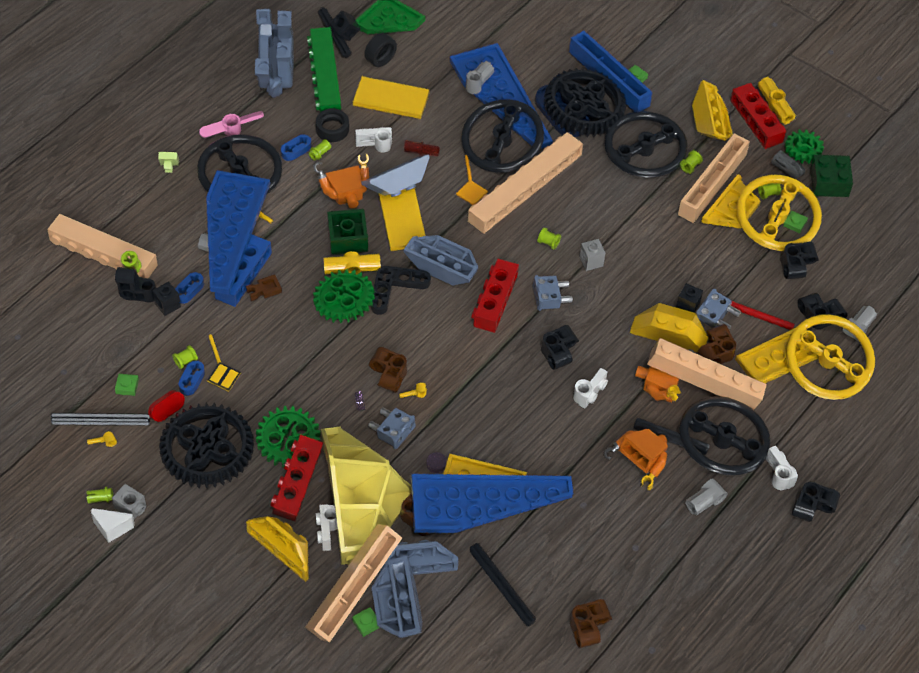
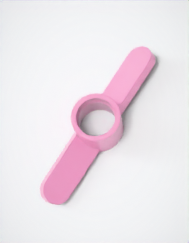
M262 111L242 117L228 114L222 121L202 127L199 134L203 138L222 132L227 136L238 135L241 132V124L262 118L264 114Z

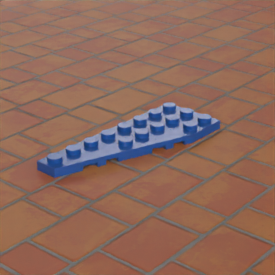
M498 43L450 56V62L464 87H466L467 73L475 70L482 62L487 61L494 67V73L482 85L481 91L473 94L482 103L486 104L495 100L511 99L523 102L535 110ZM504 108L492 110L499 118L504 119ZM521 112L518 122L513 124L512 129L533 146L536 138L535 125L528 115ZM544 124V140L541 149L553 144V140Z
M216 171L206 196L211 292L230 294L270 187V179Z
M411 475L414 533H457L563 501L573 496L571 476Z

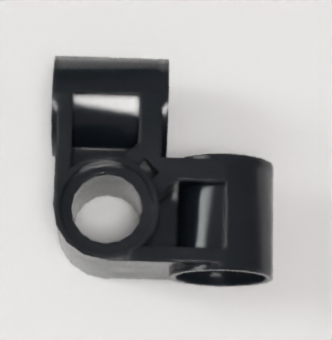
M813 242L789 243L785 246L780 258L785 279L806 277V265L819 261Z
M117 268L115 282L118 286L120 297L129 301L154 302L152 290L157 287L153 280L139 277L136 269Z
M813 293L797 300L798 308L806 319L828 314L845 319L848 316V313L838 299H831L823 303L819 294ZM819 324L814 325L812 327L815 329H823L833 324Z
M563 325L544 334L541 352L553 370L568 365L573 361L569 348L579 342V339L569 325Z
M807 482L799 494L791 515L811 522L816 510L825 513H835L840 493L835 489L827 488L815 482Z

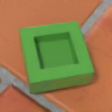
M636 65L628 70L641 82L648 78V73Z
M791 211L783 226L800 234L808 221V217Z
M118 374L115 393L135 396L139 381L138 375Z
M371 607L352 617L353 623L363 637L379 629L376 615Z

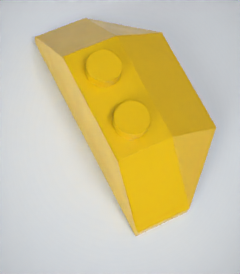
M703 80L692 104L697 132L710 138L726 141L733 135L728 110L722 97L717 92V87Z
M658 303L635 316L630 330L631 334L655 341L661 338L684 349H692L697 353L698 349L707 344L708 336L696 313Z
M270 516L249 519L246 522L247 532L305 582L309 579L308 541L304 536H298L288 523H283L278 518Z

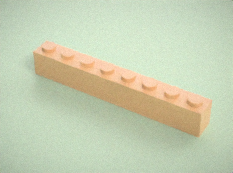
M568 132L562 137H558L542 153L534 156L528 164L521 166L519 171L514 175H510L501 185H497L490 194H486L476 205H472L468 210V222L483 234L486 233L582 155L583 143Z

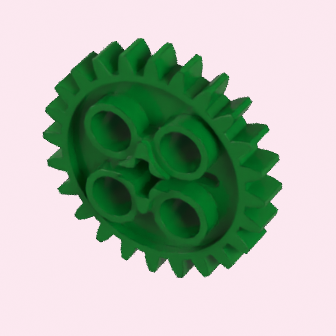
M348 269L344 273L338 270L337 275L331 272L330 278L324 276L325 282L319 281L320 286H315L316 292L313 293L316 311H319L320 316H325L326 320L331 318L333 323L337 319H339L340 323L343 322V319H346L349 323L352 317L354 320H357L358 314L363 317V311L369 312L368 306H373L372 300H375L372 282L368 281V277H363L362 272L356 275L355 270L349 273Z
M284 406L283 411H280L277 407L275 414L269 411V418L263 416L264 423L259 422V429H256V443H259L257 445L258 450H262L261 456L267 455V462L274 459L275 466L282 462V468L285 467L288 458L292 459L294 452H291L289 448L292 447L294 440L298 441L300 435L320 441L321 433L318 430L319 424L314 423L315 417L309 418V412L302 414V408L295 411L294 406L291 407V410H287V407ZM294 422H296V424L294 425V427L292 428V431H291V426H292V424H293ZM280 423L288 424L285 427L279 426ZM304 430L306 433L299 434L297 431ZM273 439L279 440L278 443H272L270 441ZM304 456L298 457V460L300 462L301 460L305 462L308 461V459Z

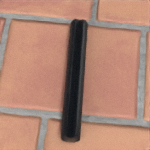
M321 7L318 10V15L325 27H331L332 39L342 57L349 58L352 54L344 38L338 36L331 24L333 19L328 10Z
M641 418L636 419L634 423L635 429L640 431L650 429L657 436L663 434L667 441L684 447L680 439V433ZM690 437L697 450L706 455L710 445Z

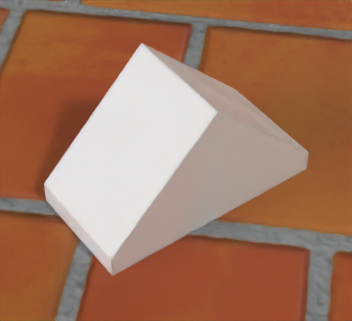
M93 508L91 510L93 522L108 543L134 528L133 514Z

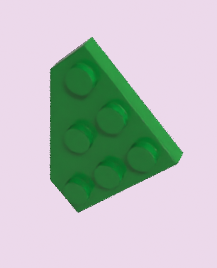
M377 0L356 19V22L361 28L360 30L366 34L414 31L425 22V16L398 0Z

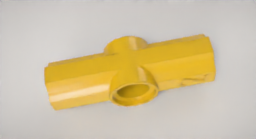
M765 77L758 82V88L767 100L768 107L772 112H775L780 122L785 125L794 120L796 115L785 100V92L777 88L772 78Z
M351 251L340 257L323 258L325 274H331V272L335 274L338 273V270L344 273L348 269L349 273L355 270L357 275L363 271H377L381 268L380 254L359 255L357 252Z

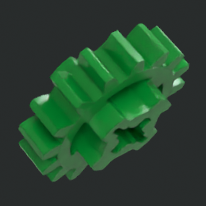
M798 130V133L793 131L791 135L787 136L784 146L786 147L785 153H789L788 156L794 157L795 161L800 160L801 164L804 161L810 164L814 155H822L824 150L823 141H819L820 136H814L815 132L809 134L808 130H805V132Z

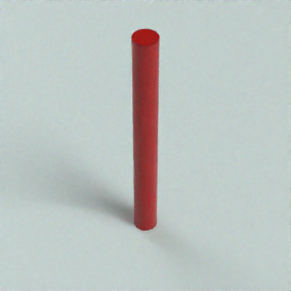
M732 301L731 306L744 314L788 330L794 329V323Z

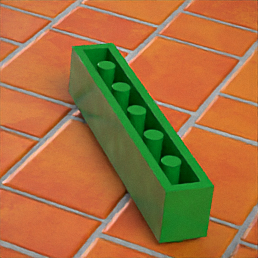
M331 27L310 29V36H307L308 46H311L309 58L313 59V61H310L311 72H315V74H312L313 85L316 84V87H314V97H318V100H315L316 111L320 110L322 112L332 108L341 110Z

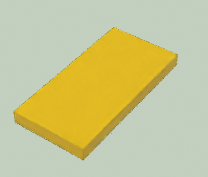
M362 76L353 100V106L421 119L429 96V89Z
M415 188L407 191L403 189L400 195L391 197V195L383 196L378 193L390 251L403 250L413 236H425Z
M795 328L737 355L735 360L747 376L765 384L789 373L786 347ZM803 338L805 342L810 343L808 339ZM796 344L795 356L798 367L819 358L811 350H802Z
M449 454L443 474L527 475V472Z

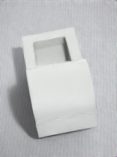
M391 127L356 130V147L375 146L379 152H387L391 149Z
M600 368L591 381L582 379L576 382L573 398L579 406L586 408L589 403L592 404L596 400L599 390H603L608 383V380H606L607 371Z
M776 445L769 448L766 460L774 470L771 481L773 487L778 490L794 487L798 477L795 468L790 466L784 453L779 451Z
M325 504L319 505L320 513H316L317 525H321V531H317L318 543H322L323 551L331 550L330 531H335L337 524L334 505Z

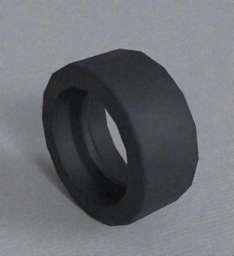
M386 33L375 35L366 46L364 52L366 60L375 67L386 65L393 58L397 49V43Z
M339 109L323 110L316 117L317 135L322 140H327L328 142L343 140L349 133V117ZM328 121H337L343 124L341 128L336 130L322 127Z

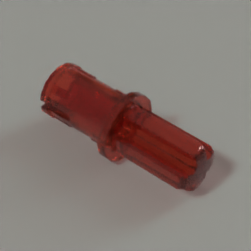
M406 140L404 152H413L420 156L422 154L439 156L440 147L424 144L423 141L419 143Z

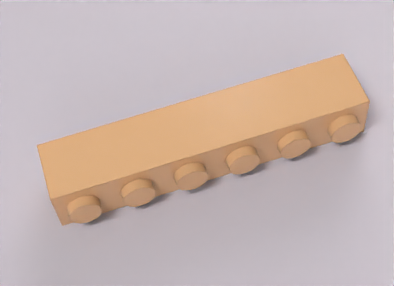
M735 133L732 135L681 200L679 216L692 223L697 220L745 158L750 141Z
M59 214L47 229L49 239L53 244L66 247L72 252L80 253L88 259H94L102 265H108L116 270L118 267H124L121 262V256L126 251H134L137 254L142 265L137 273L139 277L148 279L158 266L156 254Z
M661 338L652 348L647 363L651 367L718 396L742 402L753 410L763 400L767 385Z
M377 524L305 628L319 639L330 642L402 537L387 525Z

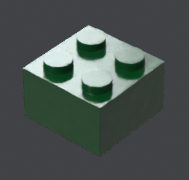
M814 155L810 167L814 195L849 197L853 186L850 156Z
M364 209L327 212L331 255L344 254L351 251L368 252V233Z

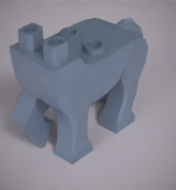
M256 9L257 24H259L258 58L255 59V76H257L259 87L266 88L269 96L274 98L283 94V88H291L293 86L294 40L291 27L292 14L291 11H278V25L272 24L271 9Z

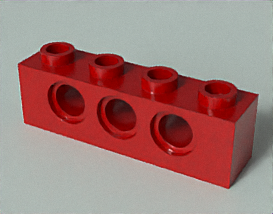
M751 83L734 88L730 101L764 149L783 143L786 129L778 121L776 114L770 110L767 102L762 99L759 91Z
M497 259L496 264L491 266L490 278L485 280L483 287L485 291L480 293L478 298V308H474L471 318L474 319V327L493 333L496 332L518 277L519 264Z
M300 435L298 441L294 440L291 452H294L292 459H287L284 470H287L285 477H280L277 488H280L279 494H274L270 506L273 507L272 514L296 521L319 459L323 442ZM304 456L308 461L300 462L298 457ZM298 474L301 479L298 481L293 480L291 475ZM291 492L295 497L287 499L284 494Z

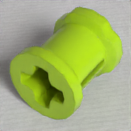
M690 151L688 157L681 161L680 167L685 173L691 174L696 165H700L703 162V158L697 151Z
M766 184L758 187L759 196L763 200L767 199L768 196H779L781 194V185Z
M544 227L538 236L537 242L545 243L555 250L560 243L561 235L549 232Z
M126 251L122 254L121 262L124 267L132 268L134 266L138 273L142 265L137 254L134 251Z
M188 345L184 351L172 355L179 369H183L184 365L191 361L198 360V356L191 345Z

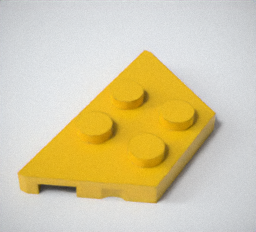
M737 174L702 217V223L742 228L737 217V202L746 186L741 181L742 177ZM750 193L746 201L747 219L752 216L760 205L759 198L753 193Z

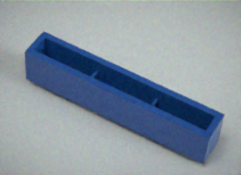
M582 31L571 38L569 53L587 69L590 68V71L594 72L597 70V73L601 74L603 72V76H608V79L612 80L617 85V88L621 89V93L624 94V99H626V105L634 112L643 111L650 107L652 91L591 36Z

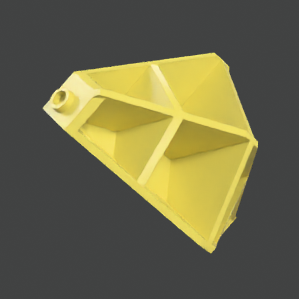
M340 426L321 429V441L323 442V450L328 463L333 493L341 564L349 565L377 524L387 525L388 527L393 525L401 513L402 502L412 491L411 484L394 470L389 464V460L341 429Z

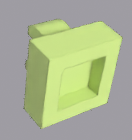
M159 152L158 159L160 165H164L165 173H172L173 165H179L177 152Z

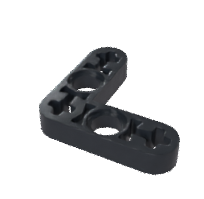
M382 266L377 270L374 284L375 300H372V312L377 315L387 312L392 286L427 289L431 284V275L423 270ZM384 274H388L386 281H383ZM401 275H407L409 279L401 280L399 279V277ZM384 287L387 289V291L385 293L378 292V289ZM379 299L382 300V305H381V307H377V306H378V303H379Z

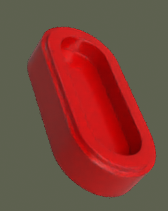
M176 390L169 391L150 405L148 415L157 422L165 420L182 408L185 402L184 395Z

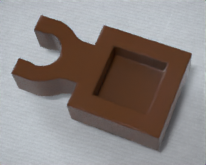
M275 274L257 280V285L250 284L246 286L247 293L254 292L249 294L251 301L256 300L261 295L265 299L282 293V288Z

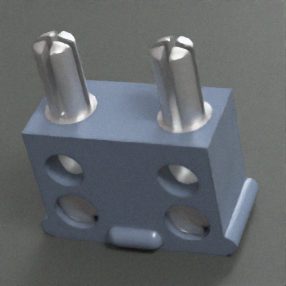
M536 275L534 277L532 286L539 311L542 309L560 308L561 303L573 301L572 296H561L559 288L569 287V281H557V276L539 277Z
M713 289L696 312V315L701 322L712 328L725 324L730 330L731 325L722 321L727 312L738 317L741 311L731 306L732 300L716 292V289Z
M383 407L380 413L387 417L384 422L379 425L370 421L368 426L377 431L379 439L397 449L416 427L415 416H410L397 408L391 412Z

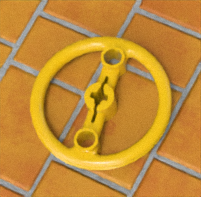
M766 175L756 178L743 189L737 202V217L744 232L756 243L772 250L784 251L785 246L789 243L810 242L817 234L821 225V207L814 193L800 181L788 176ZM783 184L781 197L773 203L768 214V224L764 226L761 233H758L751 226L746 216L745 206L750 193L760 186ZM797 192H800L809 202L813 212L811 228L803 237L789 242L775 241L779 225L786 221L790 212V202L795 198ZM784 203V206H783V208H782V210H781V212H780V214H779V216H778L776 222H774V220H775V218H776V216H777V214H778V212H779V210H780L782 204Z
M829 314L810 317L795 328L787 343L786 358L791 374L800 386L815 396L831 400L849 398L860 392L873 375L875 355L870 340L861 328L843 317ZM819 324H833L851 332L863 347L866 358L865 369L861 364H851L842 358L843 352L839 346L831 344L826 347L817 341L815 334L812 331H807V329ZM803 338L808 339L810 343L805 342ZM796 344L802 350H811L819 356V363L823 368L832 369L836 367L845 373V377L849 382L855 384L843 390H827L810 382L798 367L795 356ZM852 371H855L858 376L854 375Z

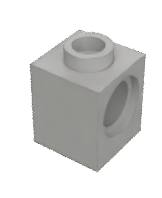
M599 239L581 243L579 257L586 271L604 266L605 251Z
M124 484L112 497L114 509L121 513L133 514V519L143 514L146 509L144 495L127 484Z

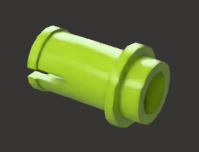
M323 140L316 147L310 148V158L312 160L321 159V156L331 149L330 143L327 140Z
M105 487V489L87 490L88 504L102 501L109 503L113 497V489Z

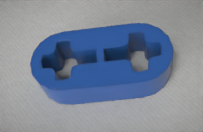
M299 135L283 144L281 147V157L286 161H292L308 152L311 148V138L308 135Z
M198 272L190 273L175 288L179 293L180 303H188L204 287L203 276Z
M192 361L187 365L178 383L179 390L183 395H192L199 387L205 375L202 362Z

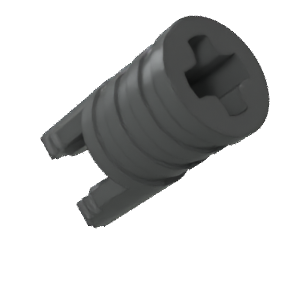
M782 150L778 151L772 159L771 163L789 176H792V178L796 179L805 173L804 167Z

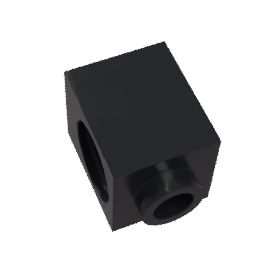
M342 10L331 21L338 36L349 41L361 29L353 15Z
M169 281L152 290L154 303L164 316L181 307L179 293Z
M686 283L678 296L676 308L695 313L701 303L703 290Z

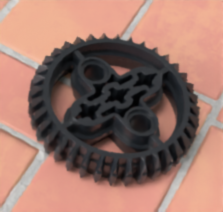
M575 68L574 71L571 69L567 72L563 70L561 74L558 73L556 77H553L546 87L544 105L548 116H551V121L555 120V125L560 124L561 129L565 128L567 132L572 131L573 135L578 131L580 137L582 134L586 135V137L589 135L595 137L596 134L599 136L603 133L606 134L610 125H614V121H619V117L625 114L626 99H624L625 97L621 93V89L617 88V85L612 80H609L608 76H603V72L599 74L597 70L594 72L590 71V68L588 70H584V68L578 70ZM556 92L561 94L562 102L567 104L565 112L555 100ZM605 93L611 98L615 106L614 113L610 111L608 103L603 100ZM587 115L591 121H583V119Z
M206 402L205 406H201L198 403L196 408L190 405V410L187 411L183 408L182 414L176 413V418L171 417L170 423H166V429H163L162 436H160L159 449L162 463L171 476L175 475L177 481L181 479L183 484L189 481L191 487L197 484L198 488L201 485H205L208 489L209 484H213L216 488L217 483L220 482L224 485L225 480L231 482L232 476L237 478L238 472L243 473L244 467H248V461H251L254 452L253 433L248 422L243 420L242 414L238 415L236 410L231 412L230 407L224 409L222 404L216 407L215 403L209 406ZM209 419L203 428L190 424L195 421ZM227 423L233 426L241 436L242 447L239 453L236 452L234 445L226 439L229 432ZM175 437H177L182 448L187 450L184 459L186 467L179 464L172 454V442ZM210 462L225 466L218 470L203 472Z

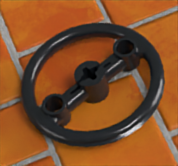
M501 99L480 106L467 118L462 129L461 141L465 154L477 167L489 172H510L528 164L539 153L544 140V128L539 115L533 108L517 100ZM504 108L505 117L503 122L493 128L495 141L492 148L486 151L485 159H481L473 152L470 146L469 137L471 129L475 122L487 112ZM523 112L531 118L535 125L536 138L534 144L523 157L510 163L501 164L500 155L502 150L510 146L513 140L511 135L512 126L518 122L519 114Z
M638 111L619 117V121H614V125H610L605 135L604 145L609 159L622 171L638 177L651 178L669 174L680 166L681 161L685 159L687 154V138L680 126L670 118L654 112ZM648 120L663 125L661 131L656 134L651 132L640 133L637 143L630 146L626 144L620 145L618 150H615L612 141L615 132L626 123ZM674 138L678 139V155L669 164L651 169L639 168L628 164L631 157L637 154L645 157L653 154L656 145L662 142L669 144L673 142Z
M238 134L223 137L211 143L201 154L198 160L197 172L199 181L207 192L212 183L206 176L205 168L208 159L213 153H218L221 160L229 163L231 173L259 177L249 171L248 159L245 156L236 155L233 152L232 144L255 145L270 155L274 163V172L270 178V187L267 194L275 188L282 174V162L277 150L264 139L252 135Z
M727 397L701 399L688 407L680 421V439L685 450L698 464L713 472L724 475L749 473L758 468L768 455L771 442L766 424L752 408L737 400ZM720 406L740 412L756 426L761 443L756 439L746 440L736 435L737 428L730 422H722L719 425L708 420V415L700 410L707 407ZM689 427L694 432L704 431L714 436L713 443L718 448L727 449L730 446L742 451V456L745 459L751 461L741 465H724L710 460L694 446L689 435Z

